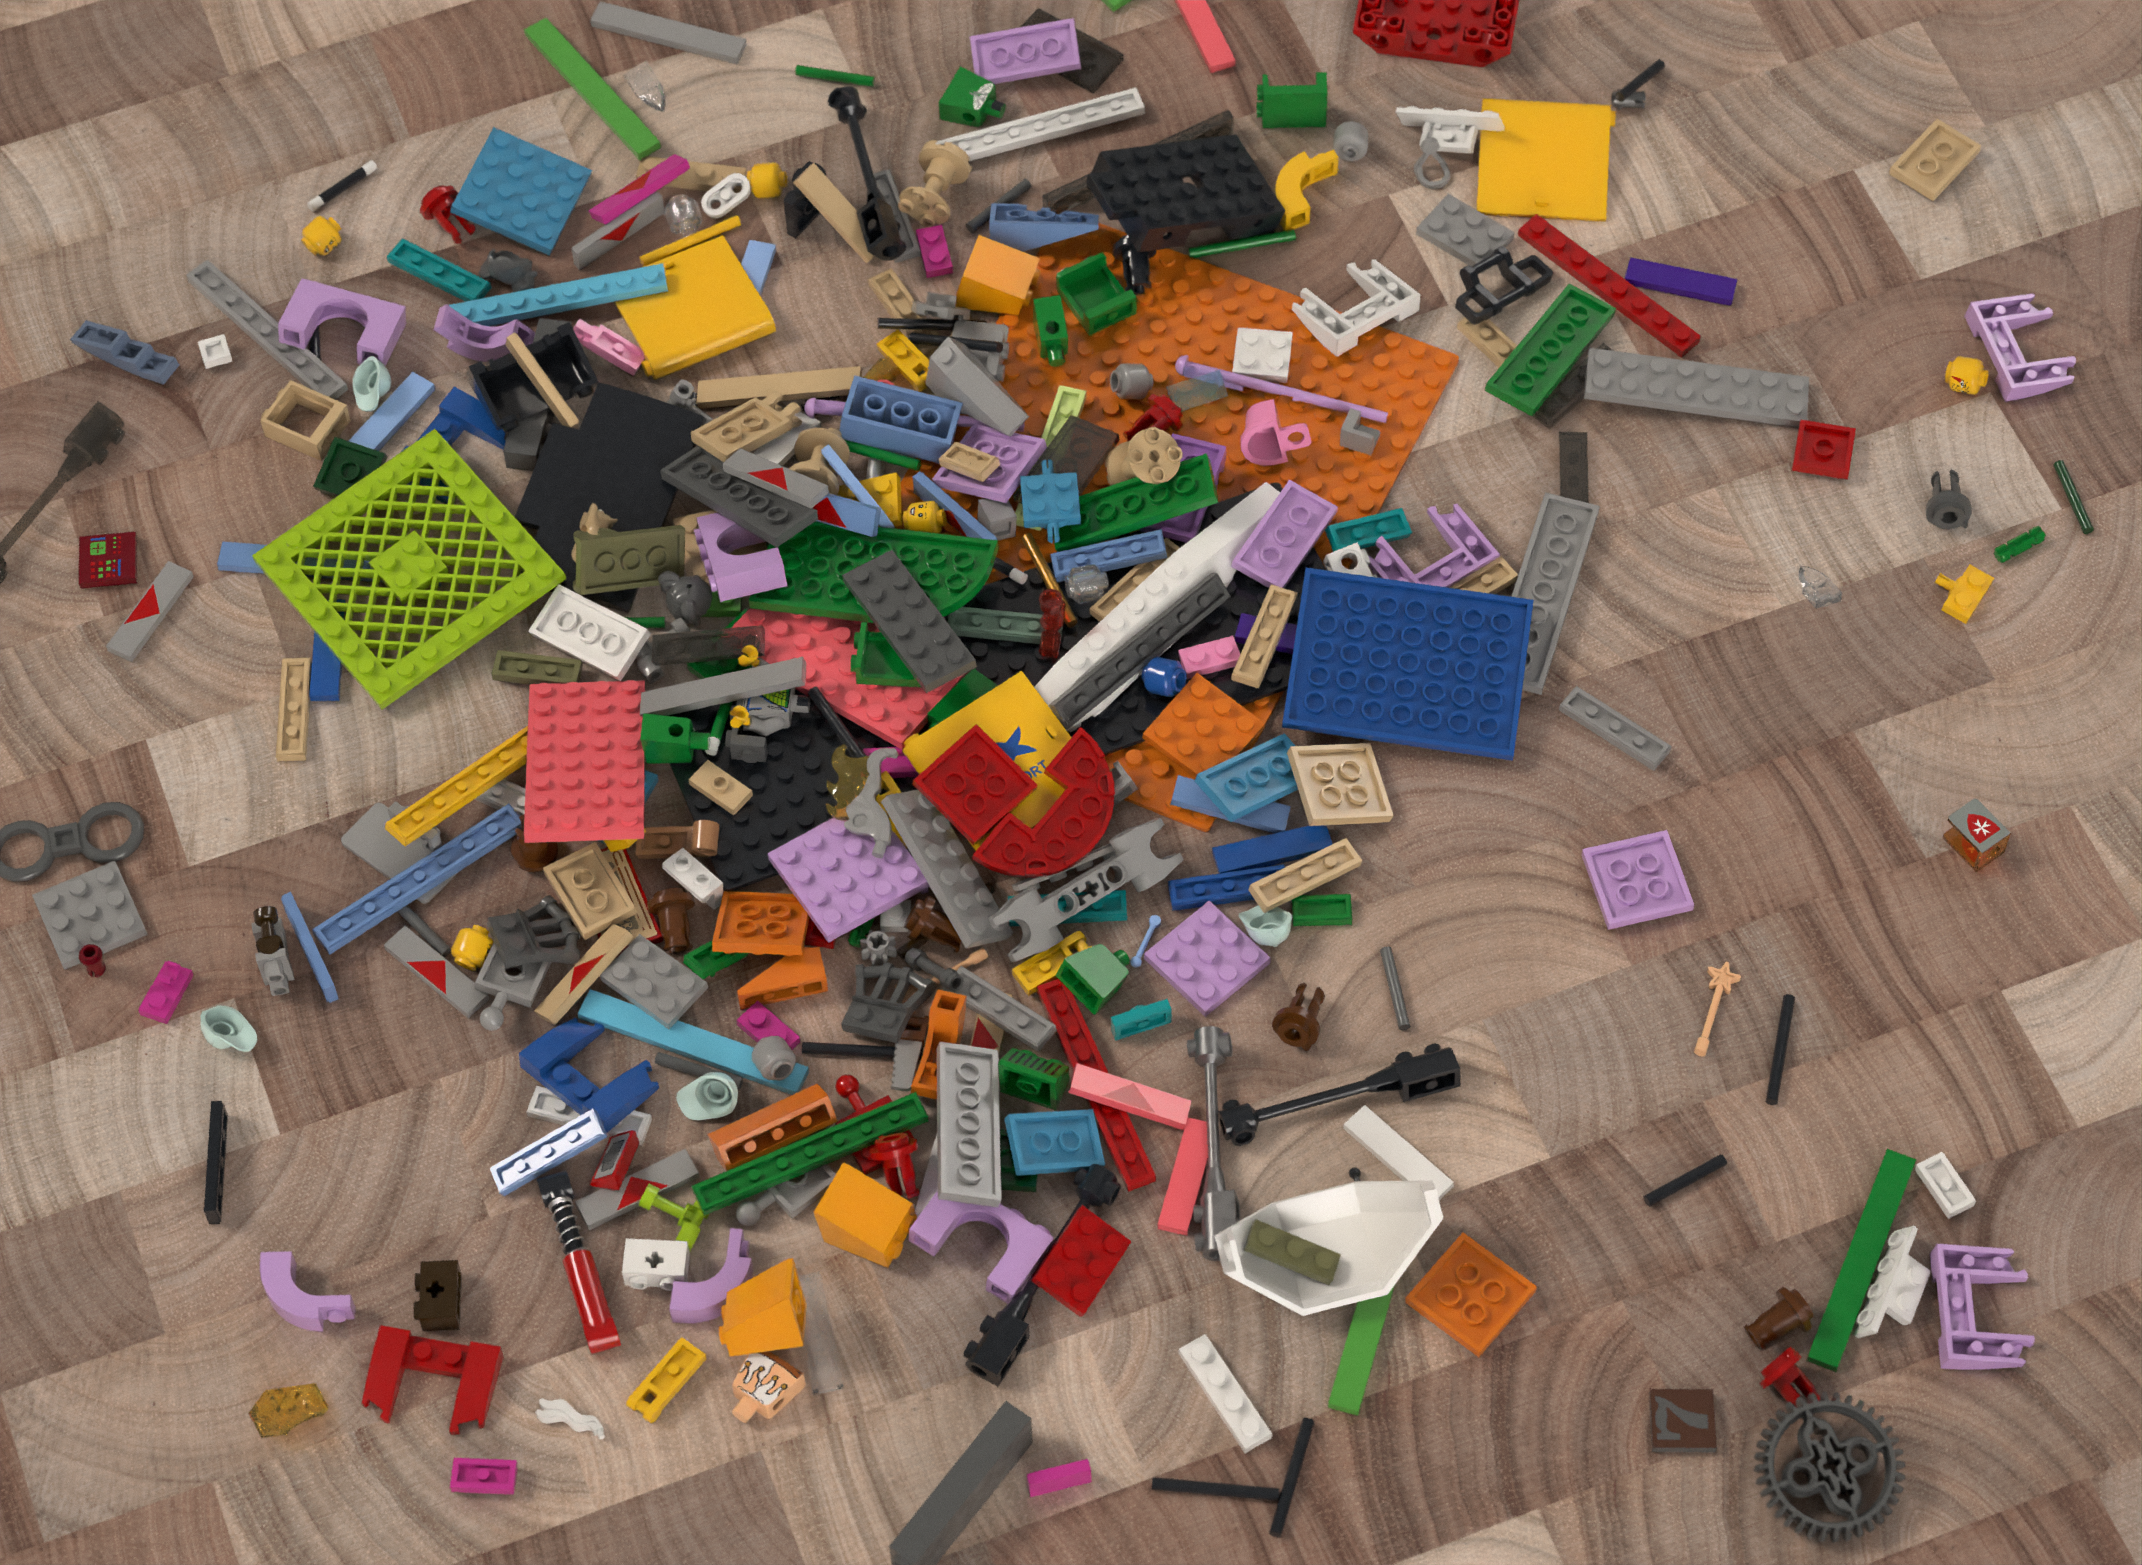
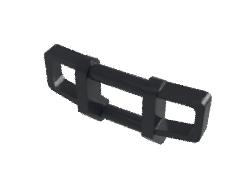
M1500 246L1493 251L1492 255L1472 266L1467 265L1460 269V277L1466 292L1457 298L1455 308L1472 324H1478L1501 313L1502 308L1521 297H1529L1534 294L1535 291L1551 281L1553 271L1536 255H1531L1514 263L1510 252L1504 246ZM1496 264L1501 275L1515 288L1498 299L1480 283L1478 277L1480 273ZM1532 267L1542 277L1532 282L1522 270ZM1473 299L1484 310L1474 312L1466 302Z

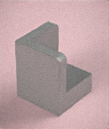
M1350 408L1341 427L1340 446L1372 455L1380 437V431L1360 425L1361 411Z
M986 498L978 500V522L996 536L997 540L1016 536L1017 516L1009 501L1004 503Z

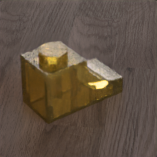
M316 1383L265 1390L248 1414L261 1438L287 1435L297 1425L312 1418L324 1416L329 1407Z

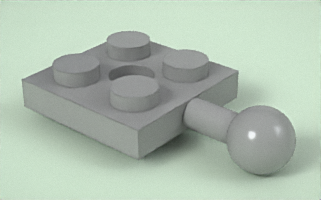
M493 943L475 981V990L496 996L491 1007L484 1009L480 1014V1023L483 1028L494 1031L502 1026L504 1022L502 1010L507 1000L531 1008L552 962L540 961L505 968L495 943ZM517 968L522 973L518 976H510L506 973V970Z
M826 1164L805 1173L804 1179L798 1183L788 1180L769 1188L765 1194L754 1202L746 1201L741 1203L736 1210L737 1220L745 1226L756 1224L760 1219L761 1211L774 1201L793 1219L825 1194L836 1174Z

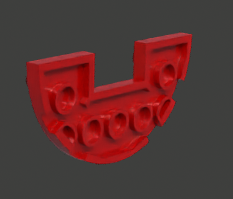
M1080 727L1044 771L1045 775L1065 789L1063 794L1033 829L1008 812L972 856L974 861L1000 874L1021 878H1038L1057 874L1073 867L1096 848L1103 838L1112 817L1115 787L1112 771L1110 772L1103 751L1083 728Z

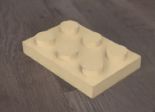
M1936 119L1890 167L1889 175L1934 201L1979 154L1981 145L1939 119Z
M596 842L543 867L545 876L584 940L608 929L612 923L618 924L637 914L636 907Z

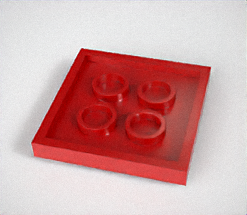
M977 724L912 782L973 846L999 824L1008 812L1011 813L1038 787Z

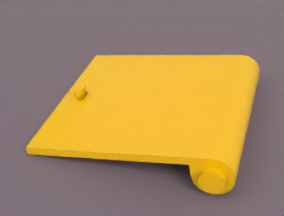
M1482 98L1481 112L1493 111L1499 113L1505 129L1504 131L1481 130L1476 210L1484 215L1533 217L1538 214L1542 218L1606 222L1610 126L1615 127L1616 111L1611 110V105Z
M723 235L646 265L651 266L663 263L668 286L667 292L614 302L644 354L645 360L641 363L646 376H652L654 380L776 332V326L769 309Z

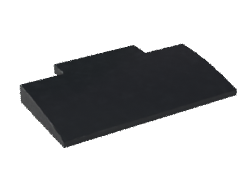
M598 382L580 429L556 423L552 424L515 518L522 526L538 530L534 540L561 568L567 578L559 585L575 592L573 590V581L576 580V563L571 556L573 546L576 543L573 540V533L578 530L581 531L580 522L584 512L588 513L592 503L597 505V510L601 509L611 518L617 519V522L613 523V527L609 528L617 532L664 526L678 488L663 480L660 470L695 448L696 444L692 442L691 432L704 425L705 416L649 396ZM639 588L581 596L601 606L629 613Z

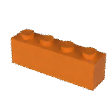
M817 1083L708 1134L717 1160L728 1171L789 1145L838 1122L829 1096Z

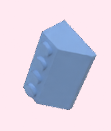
M854 375L842 413L839 431L844 440L939 463V458L953 445L963 403Z

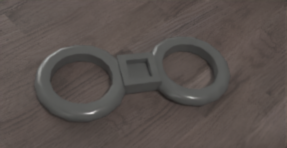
M105 802L94 806L81 816L78 823L74 822L47 828L44 824L32 820L13 822L0 829V853L6 841L13 836L23 833L39 836L45 843L44 852L36 863L26 868L15 869L8 867L0 859V877L13 882L29 881L47 871L55 858L82 853L89 860L99 863L120 861L129 857L138 849L144 837V823L136 810L120 802ZM107 815L125 817L131 823L132 829L128 840L120 847L112 850H101L94 848L88 842V831L91 825L99 818Z

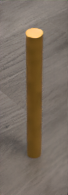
M1031 533L1025 534L1022 537V541L1059 612L1064 617L1067 627L1075 626L1078 621Z

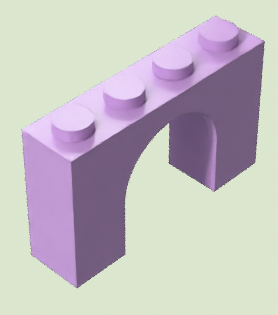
M301 278L278 323L279 342L305 349L319 324L336 317L350 318L365 327L357 343V364H362L370 356H373L386 366L406 326V306Z
M718 512L696 517L698 529H694L696 543L699 546L711 591H717L720 602L787 586L784 565L778 547L747 555H731L729 553L738 548L766 541Z
M937 1191L909 1229L908 1241L934 1257L958 1226L970 1221H982L995 1226L1006 1240L1007 1251L988 1276L986 1290L1008 1304L1024 1289L1052 1245L1054 1237L1051 1236V1233L1045 1227L1038 1224L1035 1226L1025 1220V1216L1014 1208L1008 1209L1002 1204H999L998 1207L941 1200L938 1199Z

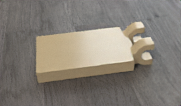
M775 390L763 400L755 397L691 432L692 442L722 462H725L740 448L751 452L792 430V428L802 425V420L795 416L796 413L801 411V406L792 402L785 408H782L777 403L783 400V395Z

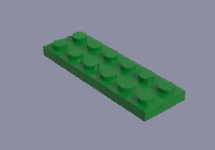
M1569 283L1488 380L1484 391L1533 416L1614 317L1616 308Z
M1206 453L1180 462V467L1175 476L1164 483H1146L1135 477L1079 496L1081 524L1066 525L1059 528L1060 540L1055 543L1054 539L1056 552L1097 544L1219 503L1211 460Z

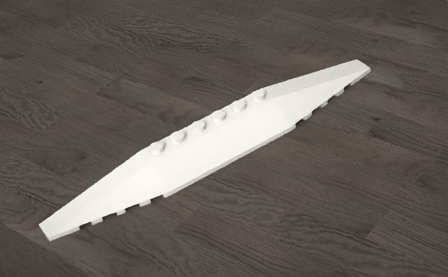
M1265 482L1165 560L1071 648L1037 683L1034 688L1049 706V704L1211 573H1218L1224 586L1227 588L1237 571L1231 567L1234 558L1280 492ZM1169 646L1165 651H1163V652H1162L1160 655H1158L1157 657H1160L1162 654H1164L1171 646ZM1143 668L1073 726L1066 729V731L1072 732L1080 727L1081 722L1091 716L1096 717L1142 674Z

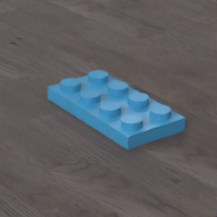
M1284 733L1198 773L1195 783L1226 818L1232 822L1298 790L1287 755L1290 746L1296 745Z

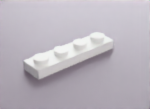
M1206 1334L1179 1348L1180 1357L1244 1453L1272 1439L1271 1431Z

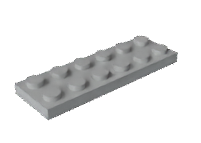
M919 790L887 795L881 803L965 948L1007 940L1013 934V931L1007 922L998 926H991L988 921L999 910V907L948 819Z
M939 1042L937 1046L938 1199L998 1207L1001 1202L998 1050L947 1042Z

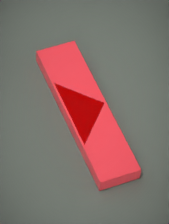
M1078 1063L1075 1065L1068 1090L1070 1094L1184 1130L1191 1105V1100Z

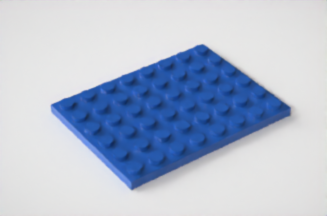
M1306 568L1282 728L1513 761L1534 600Z

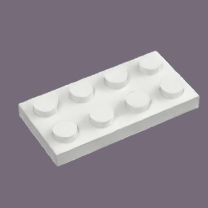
M559 584L528 631L539 640L578 660H582V662L619 681L623 679L651 635L648 629Z

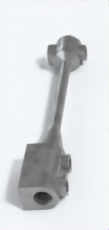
M1206 1026L1195 1030L1194 1039L1187 1040L1189 1058L1195 1057L1196 1064L1204 1067L1208 1169L1203 1195L1200 1198L1201 1204L1194 1205L1193 1207L1195 1223H1201L1202 1233H1195V1247L1197 1252L1202 1251L1205 1259L1221 1261L1215 1235L1240 1221L1238 1197L1235 1190H1226L1224 1175L1220 1165L1216 1066L1224 1063L1225 1057L1232 1056V1041L1229 1032L1224 1033L1221 1028Z

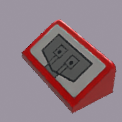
M635 1130L610 1136L590 1182L591 1187L620 1190L639 1145Z

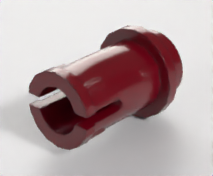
M94 944L85 945L79 952V960L86 966L88 975L93 977L94 972L95 977H100L105 973L106 966L102 960L103 953L101 948Z

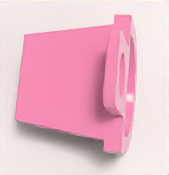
M1274 399L1259 402L1250 407L1246 413L1245 430L1240 438L1241 451L1245 458L1253 464L1267 466L1288 462L1286 451L1307 447L1311 444L1308 426L1305 423L1281 428ZM1293 432H1301L1304 435L1297 442H1292L1288 439V436Z

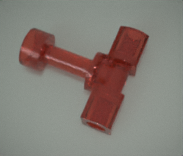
M1047 589L1039 596L1040 609L1044 613L1041 617V626L1044 631L1041 634L1039 654L1042 657L1057 658L1061 644V634L1058 630L1064 624L1066 603L1062 600V595L1059 591Z

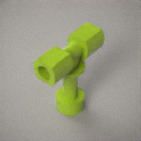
M649 1183L638 1206L648 1211L654 1206L678 1218L677 1225L682 1228L675 1241H687L689 1251L691 1252L701 1232L699 1227L703 1219H708L710 1214L703 1215L697 1200L694 1205L687 1203L684 1208L658 1195L660 1188Z

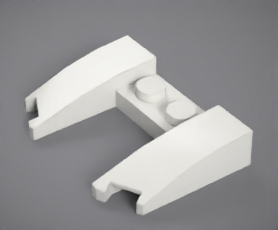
M1376 260L1371 261L1372 269L1364 271L1358 269L1354 262L1347 264V272L1371 298L1339 314L1305 287L1300 292V297L1305 301L1301 306L1293 303L1292 310L1322 345L1337 357L1357 346L1360 335L1391 318L1400 322L1418 312L1420 294Z

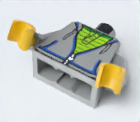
M752 645L745 646L742 652L746 655H741L738 658L739 664L744 667L750 664L752 668L769 664L761 657L758 658V650ZM795 688L745 698L743 706L737 705L730 712V715L735 716L730 721V724L733 728H739L743 725V731H752L761 736H767L781 729L789 728L793 712L809 713L810 696L795 695Z

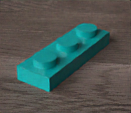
M1403 508L1329 525L1325 529L1333 552L1357 542L1360 549L1376 546V541L1381 536L1387 542L1409 538L1412 534Z

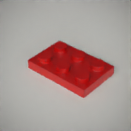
M1082 1205L1077 1209L1031 1281L1076 1315L1082 1317L1132 1241Z

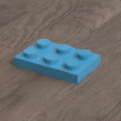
M1093 1109L1008 1114L1004 1119L1016 1176L1078 1172L1080 1168L1088 1170L1092 1164L1105 1166Z

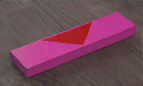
M673 154L590 209L589 213L592 219L606 225L691 167L686 159Z

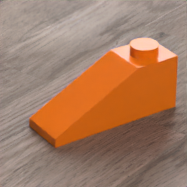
M803 947L802 955L784 956L738 989L740 1010L750 1008L757 1001L762 1005L827 992V979L820 948Z

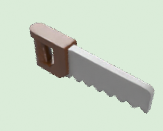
M924 1015V1017L911 1016L906 1027L921 1029V1031L905 1029L899 1042L895 1044V1064H893L894 1071L892 1072L891 1090H911L921 1049L924 1048L928 1033L929 1016Z

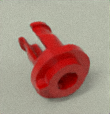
M437 186L423 197L419 212L425 220L436 219L445 232L453 237L454 243L460 244L462 242L461 234L448 218L453 215L470 236L475 232L476 226L467 219L450 212L451 206L458 195V191L454 186Z
M1152 394L1147 399L1151 407L1135 421L1129 431H1124L1123 435L1127 441H1130L1135 434L1150 427H1156L1163 431L1169 428L1179 431L1183 427V423L1180 420L1183 417L1182 409L1176 406L1166 395L1162 394L1159 397Z
M907 1133L879 1136V1139L875 1141L876 1146L871 1148L869 1153L871 1160H881L885 1180L890 1190L900 1196L903 1195L897 1167H900L907 1199L918 1196L920 1189L916 1187V1173L911 1153L919 1148L917 1139L908 1138Z
M1790 1346L1760 1371L1764 1377L1759 1383L1760 1386L1765 1389L1772 1384L1787 1403H1793L1796 1408V1399L1800 1397V1394L1790 1384L1792 1382L1807 1400L1808 1395L1814 1393L1817 1400L1820 1401V1395L1817 1393L1814 1384L1796 1365L1802 1356Z

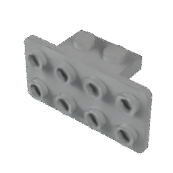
M957 320L954 323L952 337L1002 342L1003 350L1001 353L970 351L998 382L1004 381L1005 365H1003V360L1008 359L1009 343L1007 342L1008 326Z
M396 801L389 808L382 803L374 804L341 838L342 845L389 880L443 846L440 838L441 832L437 826L406 847L386 831L385 823L409 807H403ZM455 875L423 894L417 900L423 904L429 903Z

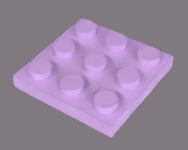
M973 424L960 443L998 457L1000 466L984 482L941 467L932 479L942 489L1006 503L1020 485V476H1026L1046 450L1047 445L1045 439L1019 433H1014L1010 437L994 428Z
M1667 830L1582 849V858L1608 930L1693 911L1694 902Z
M1210 901L1205 903L1144 953V960L1204 1017L1270 964V957Z

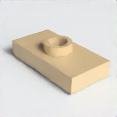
M955 442L939 458L941 467L984 482L1000 466L998 457Z
M709 760L689 779V785L732 815H735L753 796L751 789Z

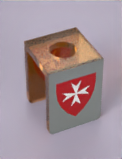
M1974 798L1948 817V822L1953 827L1943 834V839L1975 872H1978L2005 853L2011 832L1978 799Z

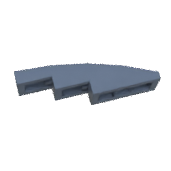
M87 320L70 339L76 346L120 369L163 385L179 366L175 357L155 352L151 344L130 339L126 331Z

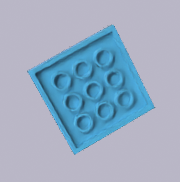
M493 127L452 204L450 212L550 256L591 177L592 170Z

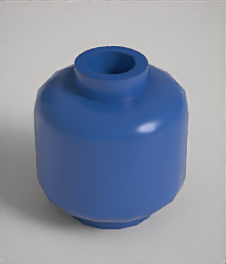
M1155 657L1142 670V680L1144 681L1145 688L1152 694L1173 697L1186 684V671L1183 670L1180 662Z

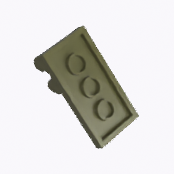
M681 525L625 532L599 528L598 535H592L579 530L573 533V540L576 542V580L573 581V590L580 595L660 585L658 577L665 571H672L679 577H684L685 528Z

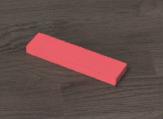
M1175 0L1210 73L1234 67L1236 60L1206 0Z
M1187 1118L1157 1224L1159 1230L1188 1236L1194 1214L1193 1207L1197 1203L1208 1163L1206 1121Z

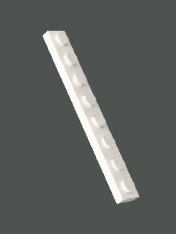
M1137 88L947 138L937 141L936 144L944 145L945 141L955 144L968 154L969 161L1143 115L1145 114V107Z

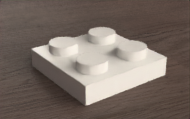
M1238 327L1232 372L1268 382L1287 383L1293 332Z

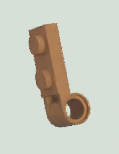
M697 820L693 823V826L644 827L646 830L644 839L636 841L635 855L639 859L669 858L681 848H684L694 858L710 857L717 855L720 825L710 820Z

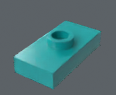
M1168 999L1146 1006L1137 1005L1127 1012L1112 1016L1111 1032L1115 1041L1171 1023L1172 1008Z

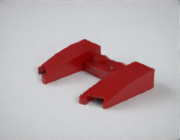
M380 1325L368 1369L362 1405L366 1408L371 1401L383 1410L379 1416L380 1420L384 1423H390L405 1369L460 1378L449 1433L450 1435L460 1434L459 1424L478 1420L480 1429L484 1428L504 1358L501 1346L470 1341V1345L412 1336L410 1330Z

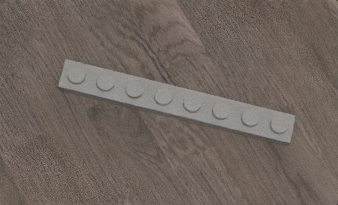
M204 261L186 275L191 285L305 387L335 400L348 391L347 384L307 348L302 349L280 343L278 322L210 261Z

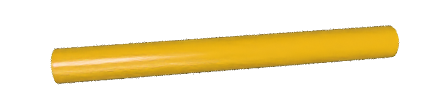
M738 215L642 255L639 257L640 262L643 266L654 263L741 225V221Z

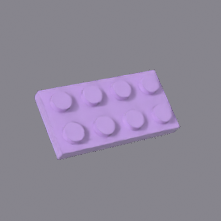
M1074 18L970 36L974 73L994 84L1081 69Z
M1289 480L1236 555L1231 567L1270 588L1271 584L1285 588L1337 513L1338 507Z

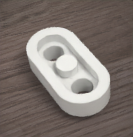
M739 173L726 177L702 197L701 205L706 215L711 218L723 217L748 198L751 192L750 183L744 175ZM737 185L742 186V190L739 193L733 192V188ZM718 201L721 203L718 209L711 208L714 202Z

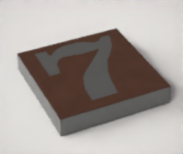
M1713 1389L1649 1390L1652 1452H1716Z

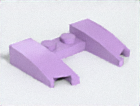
M2033 293L1971 302L1964 315L1973 336H1981L1998 372L1995 382L2005 402L2046 393L2071 384L2074 381V376H2067V367H2074L2076 363L2075 356L2026 363L2011 332L2013 329L2052 317L2053 311L2049 307L2038 311L2030 304L2035 297Z
M1454 504V513L1439 515L1436 506L1427 509V514L1453 550L1452 553L1414 575L1383 536H1381L1376 541V546L1380 548V551L1375 559L1369 556L1370 564L1368 566L1378 578L1449 588L1497 559L1500 554L1460 506Z
M1937 1244L1930 1253L1932 1283H1937L1942 1335L1938 1339L1941 1369H1999L2022 1367L2025 1364L2026 1360L2019 1358L2023 1346L2031 1347L2035 1341L2034 1336L1976 1332L1971 1284L2026 1282L2028 1279L2025 1269L2014 1272L2007 1258L2014 1253L2012 1249Z

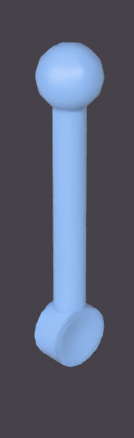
M1152 915L1149 918L1150 926L1136 956L1130 960V964L1135 968L1140 967L1142 964L1141 957L1154 929L1161 925V918L1158 915Z

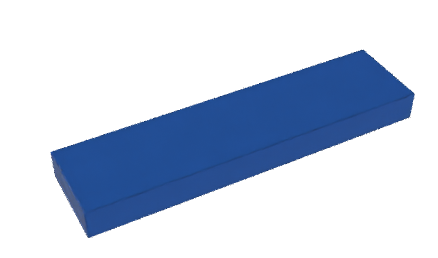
M337 599L336 602L346 603V600ZM338 612L345 620L346 612ZM314 632L310 700L339 701L342 663Z
M1327 825L1305 826L1213 847L1212 854L1219 874L1268 867L1306 858L1333 843Z
M1283 864L1169 880L1168 890L1172 911L1202 907L1208 901L1214 905L1255 900L1248 891L1250 885L1285 868Z

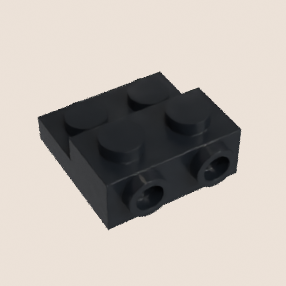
M808 161L802 168L797 169L792 177V183L813 163ZM814 163L826 176V171L824 170V168L821 165ZM793 183V190L786 194L783 201L787 234L796 239L816 219L820 212Z

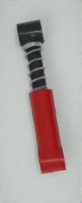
M564 1170L538 1178L537 1183L544 1206L553 1213L552 1219L557 1223L555 1230L560 1233L559 1241L564 1245L562 1251L566 1256L562 1263L581 1318L590 1353L594 1355L619 1347L621 1342L608 1307L593 1254L583 1246L582 1241L584 1238L579 1234L581 1227L577 1226L575 1221L577 1216L573 1215L572 1209L574 1206L572 1201L575 1197L567 1171Z

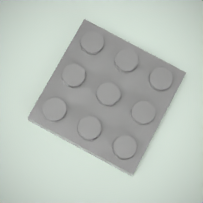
M115 861L32 895L64 970L81 963L79 952L85 945H97L104 954L148 935Z

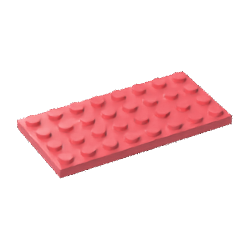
M749 608L720 639L721 647L738 657L746 655L742 652L745 646H754L758 650V658L761 657L769 664L803 657L806 661L805 686L796 687V690L809 696L808 691L813 687H818L836 713L901 750L905 747V740L913 734L919 733L928 723V712L970 672L968 671L928 693L921 687L857 684L856 673L851 672L850 666L851 656L857 655V649H854L855 632H860V621ZM867 622L868 631L880 632L874 623Z
M645 680L529 684L524 815L525 843L644 839L645 753L640 741L643 717L640 716L641 692H645Z

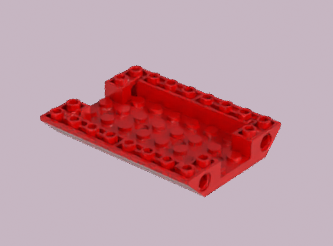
M1359 0L1353 34L1378 54L1484 67L1511 53L1520 0ZM1431 34H1436L1440 36V38L1433 40L1428 38V36Z

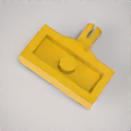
M1971 564L1956 581L1940 573L1934 583L1949 591L1948 598L1941 610L1966 624L1993 583L1994 577Z

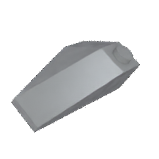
M947 337L930 356L925 384L938 397L962 402L961 412L1010 437L1029 417L965 344Z

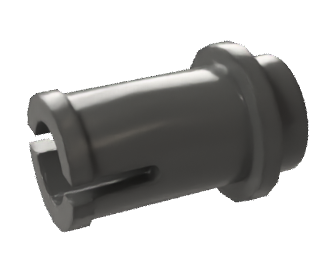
M1621 89L1612 91L1611 106L1616 107L1617 110H1621V108H1645L1646 103H1643V101H1646L1645 91L1634 92L1623 102H1619L1615 98V94Z

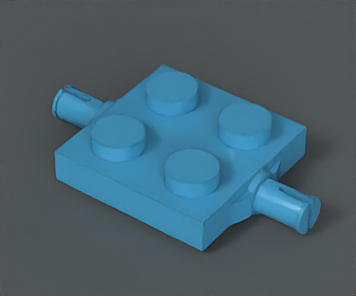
M1048 459V468L1046 460L1041 462V475L1020 476L1024 528L1040 527L1047 529L1048 542L1053 543L1052 534H1054L1055 543L1060 540L1059 528L1066 525L1081 524L1077 472L1056 474L1053 470V461Z

